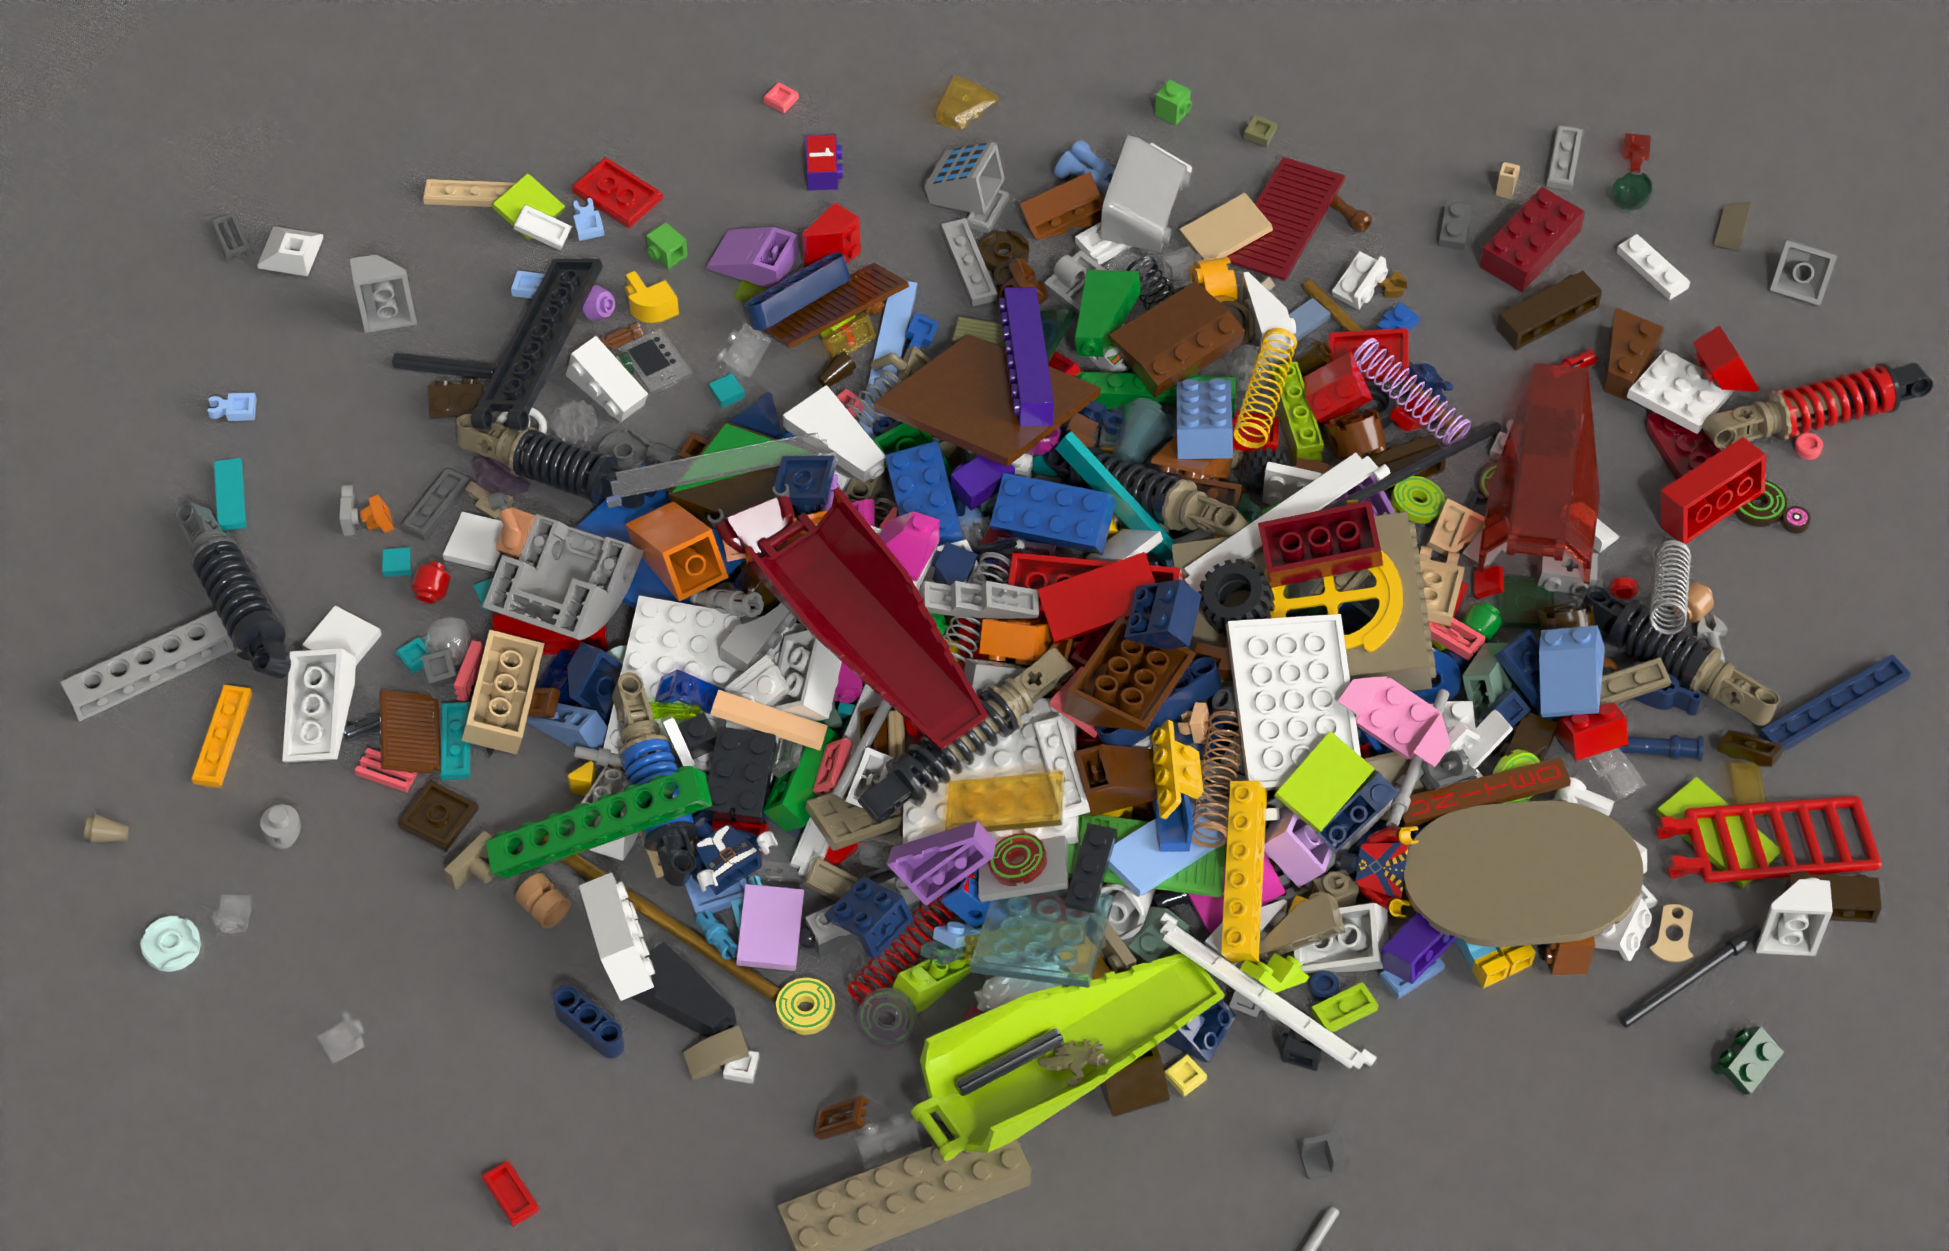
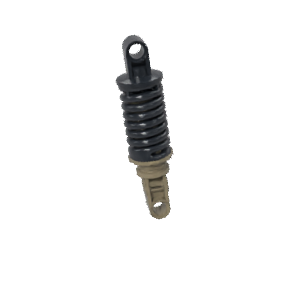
M471 414L461 415L456 420L457 445L460 448L476 452L484 457H490L504 465L509 464L512 475L536 480L541 484L563 490L566 493H572L577 497L580 496L596 505H600L607 499L626 508H639L645 502L644 476L640 473L618 467V461L615 456L604 455L596 451L591 452L588 448H582L577 444L573 445L568 441L564 442L560 438L555 439V437L537 431L533 427H528L525 431L519 432V430H510L499 423H493L489 430H476L471 424Z
M1592 586L1587 589L1580 608H1584L1583 602L1593 604L1595 626L1597 625L1599 629L1609 634L1607 644L1615 646L1626 652L1629 656L1634 655L1636 660L1643 661V663L1661 657L1667 673L1676 677L1679 686L1692 692L1704 690V692L1708 693V697L1713 700L1717 699L1728 708L1748 718L1754 724L1764 726L1770 723L1780 702L1779 695L1774 690L1763 686L1750 676L1738 671L1734 665L1721 662L1722 650L1707 645L1705 641L1698 642V637L1696 636L1689 638V632L1686 630L1670 635L1656 631L1650 623V609L1642 605L1637 599H1633L1627 604L1604 588ZM1656 617L1662 624L1671 625V622H1665ZM1656 623L1657 626L1665 630H1675L1679 628V626L1668 628Z

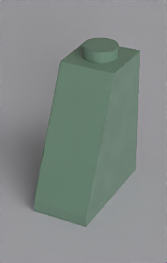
M1484 643L1462 675L1468 701H1473L1475 725H1478L1482 717L1489 715L1493 711L1490 706L1511 688L1513 679L1494 656L1509 643Z

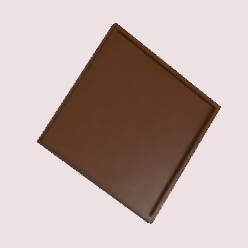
M968 334L876 400L873 410L1008 467L1099 397L1101 387L1049 367L1054 399L1053 426H1020L1019 416L1013 413V400L1011 399V385L1009 384L1005 348Z

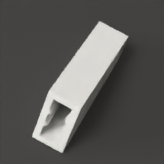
M827 385L783 415V426L787 431L824 456H835L837 465L862 482H866L870 478L875 479L884 472L886 456Z

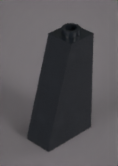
M663 941L649 952L650 955L645 956V958H650L655 970V974L651 975L654 987L631 996V999L706 1038L735 1026V1009L666 942Z

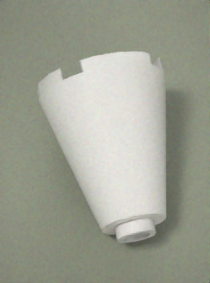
M1107 883L1102 886L1095 913L1089 912L1093 923L1096 919L1105 916L1122 940L1131 938L1144 925L1155 889H1151L1138 897L1127 885Z

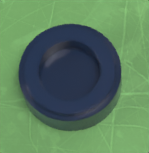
M1318 971L1310 978L1309 992L1314 999L1322 1002L1338 994L1339 980L1332 972Z

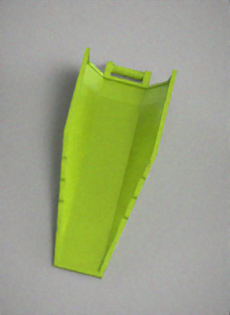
M1182 953L1153 960L1151 963L1132 966L1128 971L1117 974L1114 971L1108 972L1102 978L1090 981L1088 978L1078 980L1077 984L1062 988L1059 985L1026 994L925 1040L920 1063L929 1099L917 1104L911 1110V1115L916 1121L922 1123L939 1147V1154L944 1161L953 1159L962 1151L989 1153L1016 1140L1099 1086L1224 998L1225 994L1203 967ZM1054 1028L1058 1029L1063 1036V1044L1057 1048L1063 1047V1045L1071 1041H1076V1045L1082 1047L1084 1046L1082 1042L1084 1039L1086 1041L1091 1040L1092 1044L1089 1047H1092L1099 1041L1100 1044H1103L1104 1049L1096 1052L1103 1053L1104 1058L1109 1059L1107 1065L1103 1064L1100 1067L1087 1063L1082 1068L1084 1073L1083 1080L1074 1087L1067 1085L1068 1079L1075 1077L1070 1067L1056 1071L1054 1069L1047 1070L1046 1067H1041L1038 1064L1039 1059L1056 1057L1055 1049L966 1096H961L955 1087V1081L960 1077ZM936 1111L955 1140L951 1142L948 1140L930 1115L931 1113Z

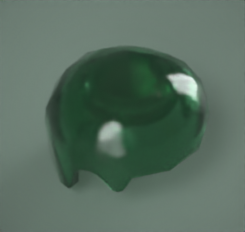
M1628 172L1623 177L1618 178L1612 186V198L1624 210L1635 211L1643 208L1652 196V181L1645 173L1635 175Z

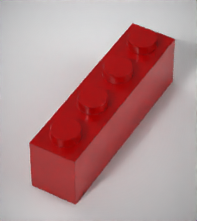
M502 614L493 615V631L544 643L542 655L575 654L581 642L608 652L607 623L593 635L577 640Z

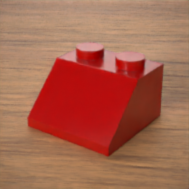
M837 203L829 207L802 233L804 268L829 254L837 252L843 253L846 264L852 259L857 258L861 251L859 216Z
M1721 326L1716 327L1692 342L1697 350L1693 355L1701 368L1707 366L1703 371L1711 383L1716 381L1722 390L1747 392L1759 390L1758 385Z
M1352 352L1304 377L1306 399L1316 421L1324 424L1330 423L1329 420L1349 413L1373 400Z
M1615 702L1601 705L1599 713L1574 714L1557 722L1555 735L1575 761L1628 745L1627 719Z

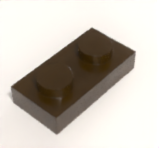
M1728 730L1718 742L1717 752L1727 754L1734 759L1741 758L1754 762L1758 766L1772 767L1782 756L1783 745Z

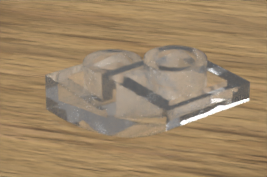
M1619 748L1588 757L1599 778L1605 775L1619 800L1646 785L1635 767Z

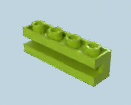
M1291 362L1287 378L1284 380L1285 384L1282 388L1280 401L1277 403V412L1294 466L1296 465L1297 458L1322 462L1321 452L1323 451L1324 443L1314 414L1306 399L1305 384L1298 363ZM1271 366V371L1275 373H1283V370H1281L1280 368ZM1270 374L1271 380H1281L1277 375ZM1269 382L1270 388H1279L1275 383Z

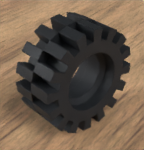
M1258 448L1256 453L1253 450L1249 451V456L1245 454L1243 460L1240 461L1241 483L1244 488L1247 487L1248 491L1255 490V493L1259 494L1264 488L1267 463L1272 462L1289 466L1288 457H1286L1284 452L1280 453L1278 449H1275L1273 452H1271V448H1266V451Z

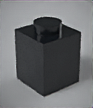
M704 712L678 724L680 733L693 760L714 750L716 734Z

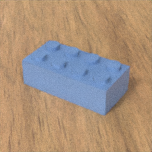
M1216 378L1210 381L1187 379L1183 382H1177L1178 459L1233 458L1231 381Z

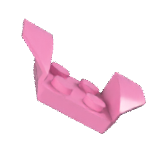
M1388 676L1353 679L1337 702L1356 714L1357 727L1404 759L1412 760L1417 755L1435 768L1450 746L1442 714H1439V710L1393 679L1387 678Z

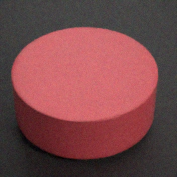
M1813 433L1799 435L1794 445L1795 453L1806 460H1813L1819 457L1823 448L1821 438Z

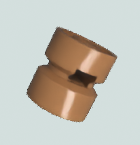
M542 873L532 875L525 880L515 896L516 901L527 912H531L532 917L545 929L558 924L567 915L571 906L570 900L560 890L555 889V885Z

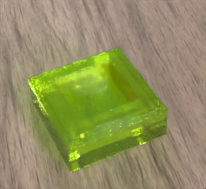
M743 279L734 298L747 302L768 288Z

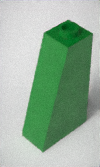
M1087 270L1075 335L1077 356L1104 357L1112 343L1109 334L1121 328L1141 293L1139 271Z

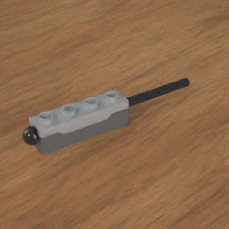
M898 876L880 883V885L904 897L912 916L915 910L920 909L922 901ZM833 905L806 916V927L800 930V945L806 949L815 948L819 957L859 940L858 936L826 920L824 915Z

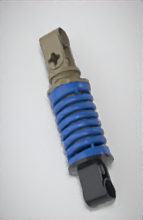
M632 672L622 674L612 693L618 724L622 729L620 732L621 742L625 744L619 750L618 756L626 773L625 776L629 782L628 786L643 785L649 783L650 779L655 776H668L676 773L678 767L674 763V755L670 753L672 749L670 738L665 735H659L660 727L653 719L652 708L648 702L641 677ZM679 787L673 792V798L677 796ZM652 797L647 802V808L652 803ZM691 814L643 830L644 847L649 851L658 852L665 880L670 885L676 887L685 885L696 867V859L690 841L697 836L698 829L694 824ZM675 866H680V867H682L685 871H681V870L677 869Z

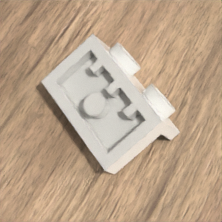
M1359 251L1333 289L1332 296L1360 310L1364 302L1368 303L1372 298L1377 283H1382L1388 272L1386 258L1380 256L1376 260Z

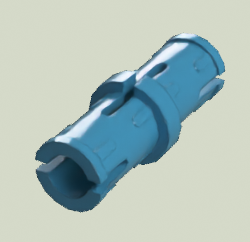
M704 910L708 919L700 912L696 916L695 922L705 933L707 942L717 948L723 959H731L726 952L727 950L734 958L738 953V945L729 936L727 927L724 924H720L710 910Z

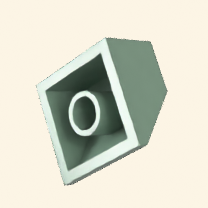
M1150 906L1142 929L1133 937L1122 941L1135 957L1136 965L1151 963L1153 960L1172 956L1177 951L1174 947L1163 941L1165 935L1160 933L1164 925L1159 921L1165 913L1177 919L1176 926L1188 934L1190 926L1169 909Z

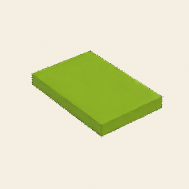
M1330 731L1274 796L1319 834L1375 768Z

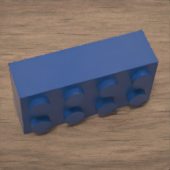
M935 441L885 455L899 516L914 511L939 519V543L937 547L945 545L946 542L954 543L964 540L939 442Z
M1003 473L990 527L1000 535L1023 537L1025 540L1103 555L1116 501L1106 492Z

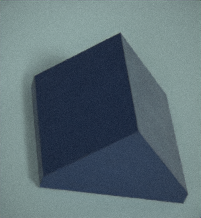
M769 391L728 421L775 439L783 435L773 396Z

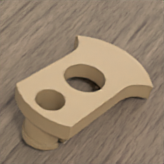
M1678 904L1663 906L1658 941L1649 947V950L1658 959L1668 963H1682L1694 956L1688 948L1693 916L1691 909ZM1678 912L1682 918L1676 919L1672 913ZM1671 926L1679 927L1683 937L1678 941H1671L1666 936V929Z

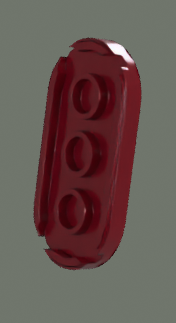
M1654 411L1650 412L1646 422V432L1676 480L1684 476L1687 471L1693 470L1704 463L1709 457H1713L1721 452L1707 436L1703 428L1696 434Z

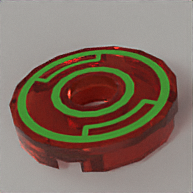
M1016 833L1003 838L996 844L993 858L988 861V865L993 877L1001 884L1007 886H1017L1016 883L1021 882L1027 884L1041 875L1047 865V852L1043 842L1035 835ZM1020 856L1024 857V859L1021 862L1012 863V861L1015 858Z

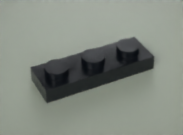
M1087 824L1066 896V908L1095 913L1116 841V829Z

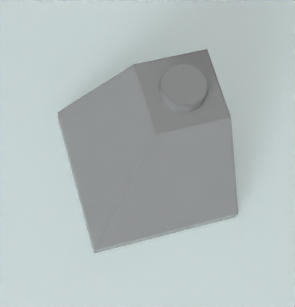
M1790 239L1786 240L1770 291L1821 306L1838 255Z

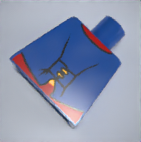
M979 868L947 890L941 899L943 904L971 927H977L988 921L994 928H998L1008 917L999 907L1002 899L986 902L980 901Z

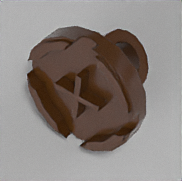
M1022 258L1012 260L1009 263V268L1014 277L999 289L997 294L998 301L1000 298H1004L1005 288H1036L1038 303L1041 305L1048 299V292L1043 282L1040 280L1036 282L1035 271Z

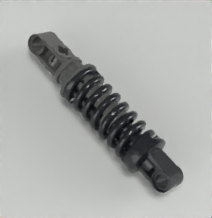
M188 500L182 501L176 509L175 519L181 527L187 543L191 546L190 550L193 555L191 568L201 580L207 596L211 600L217 615L221 618L222 624L232 640L237 656L243 660L251 661L254 670L278 679L284 678L291 668V659L282 645L286 632L283 625L272 612V608L267 603L261 587L251 573L250 567L246 564L241 547L236 544L235 540L227 538L226 534L222 532L211 509Z

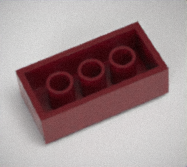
M1541 187L1483 247L1480 268L1523 293L1581 232L1585 211L1546 188Z
M1371 500L1258 523L1271 588L1383 566L1382 552Z

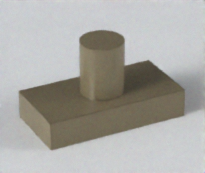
M483 831L444 869L447 884L454 890H457L473 874L484 883L490 882L495 876L491 873L490 864L486 862L489 858L485 841L493 839L486 831Z

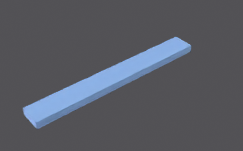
M907 281L910 287L887 298L873 361L889 353H895L902 359L906 342L905 335L909 328L917 292V282ZM892 364L878 371H874L871 368L868 384H874V378L876 377L881 378L883 370H888L898 376L899 370ZM885 374L887 380L894 386L895 381ZM876 380V385L878 387L883 389L886 393L889 392L884 386L882 380ZM870 386L868 388L869 393L879 399L880 396L875 387ZM866 394L864 401L874 408L868 394ZM866 405L871 414L877 418L875 413ZM863 409L862 412H864V413L867 415V417L871 420V422H872V427H873V424L875 423L876 420L873 419V418L866 412L865 409ZM878 413V415H879L880 418H882V417H888V416H885V415H883V414ZM861 414L863 420L869 424L867 419ZM861 420L859 421L872 440L877 437L873 433L872 427L866 426Z

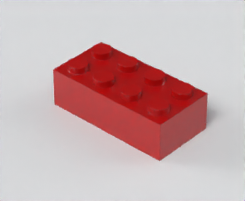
M1742 437L1736 442L1729 444L1724 450L1713 457L1706 459L1704 463L1693 470L1687 471L1681 478L1667 484L1661 490V529L1675 540L1687 544L1737 511L1741 506L1765 492L1766 454Z

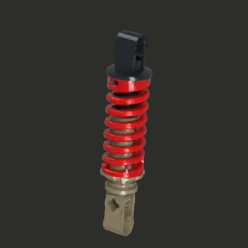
M1879 363L1874 367L1865 368L1861 372L1854 371L1848 375H1838L1834 379L1826 378L1821 382L1809 383L1808 386L1799 385L1795 389L1787 388L1783 391H1770L1765 398V402L1758 401L1749 406H1742L1734 410L1708 416L1704 420L1702 428L1714 445L1721 449L1726 448L1729 444L1736 442L1742 437L1750 442L1758 438H1769L1774 434L1776 438L1784 441L1790 437L1800 435V433H1808L1811 427L1814 430H1820L1824 424L1832 427L1836 425L1837 421L1842 424L1847 423L1850 417L1854 420H1859L1863 414L1868 417L1874 416L1876 411L1877 415L1895 412L1898 410L1901 401L1927 395L1933 388V380L1917 363H1909L1893 369L1886 363Z

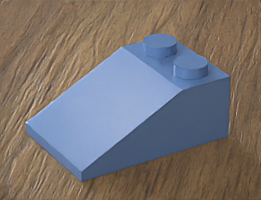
M1597 625L1541 630L1539 666L1542 717L1599 713L1605 647Z

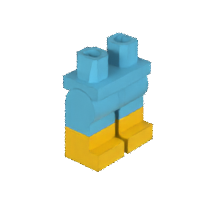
M1457 938L1454 941L1456 946L1460 948L1462 955L1483 989L1505 979L1507 974L1511 976L1532 966L1536 954L1531 945L1487 947L1465 943V940Z

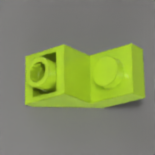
M1274 953L1267 965L1260 961L1255 965L1245 960L1240 967L1241 971L1273 993L1302 984L1309 978L1300 969L1303 964L1290 955L1285 959Z

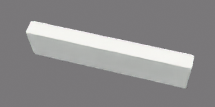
M1062 715L1035 722L1034 727L1061 818H1071L1090 812Z

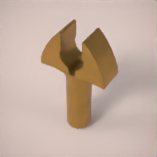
M1394 270L1392 276L1385 277L1383 282H1378L1377 285L1385 289V298H1398L1404 296V290L1407 289L1408 281L1403 275Z

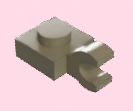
M471 481L465 488V491L469 493L468 496L477 502L475 504L476 509L491 519L501 520L498 514L500 508L491 509L489 505V494L497 492L505 494L509 499L508 508L514 503L512 497L493 485L484 490Z

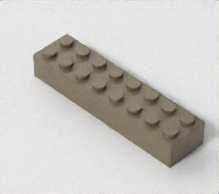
M1017 1139L989 1153L962 1151L949 1161L943 1160L939 1154L940 1149L936 1144L777 1205L779 1222L792 1251H862L1031 1185V1168Z

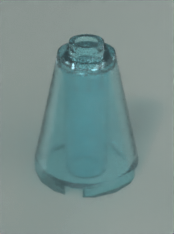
M1146 398L1135 399L1125 408L1112 456H1118L1135 464H1141L1172 436L1175 431L1173 416L1169 412L1166 415L1160 410L1162 405L1158 402Z

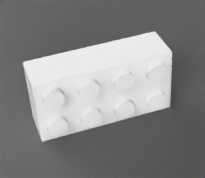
M611 872L579 885L600 959L620 1001L653 988L651 975L655 974V970L650 958H645V956L650 954L644 939H640L644 935L638 920L635 921L638 915L634 905L626 899L628 894L623 882L617 883Z

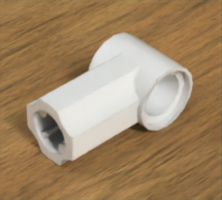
M1570 777V786L1558 789L1553 798V801H1565L1584 805L1607 816L1610 815L1615 802L1586 790L1585 785L1581 781Z

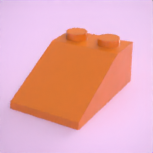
M986 618L982 621L979 653L988 654V659L1005 661L1006 657L1015 658V663L1032 665V661L1039 660L1047 652L1054 640L1046 618Z

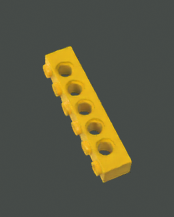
M1230 781L1221 954L1230 963H1244L1245 960L1259 963L1267 790L1260 781Z

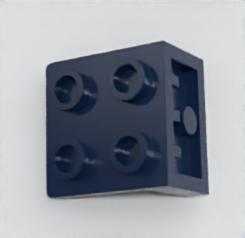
M861 877L824 915L827 921L858 936L866 955L874 960L914 920L902 895L866 877Z

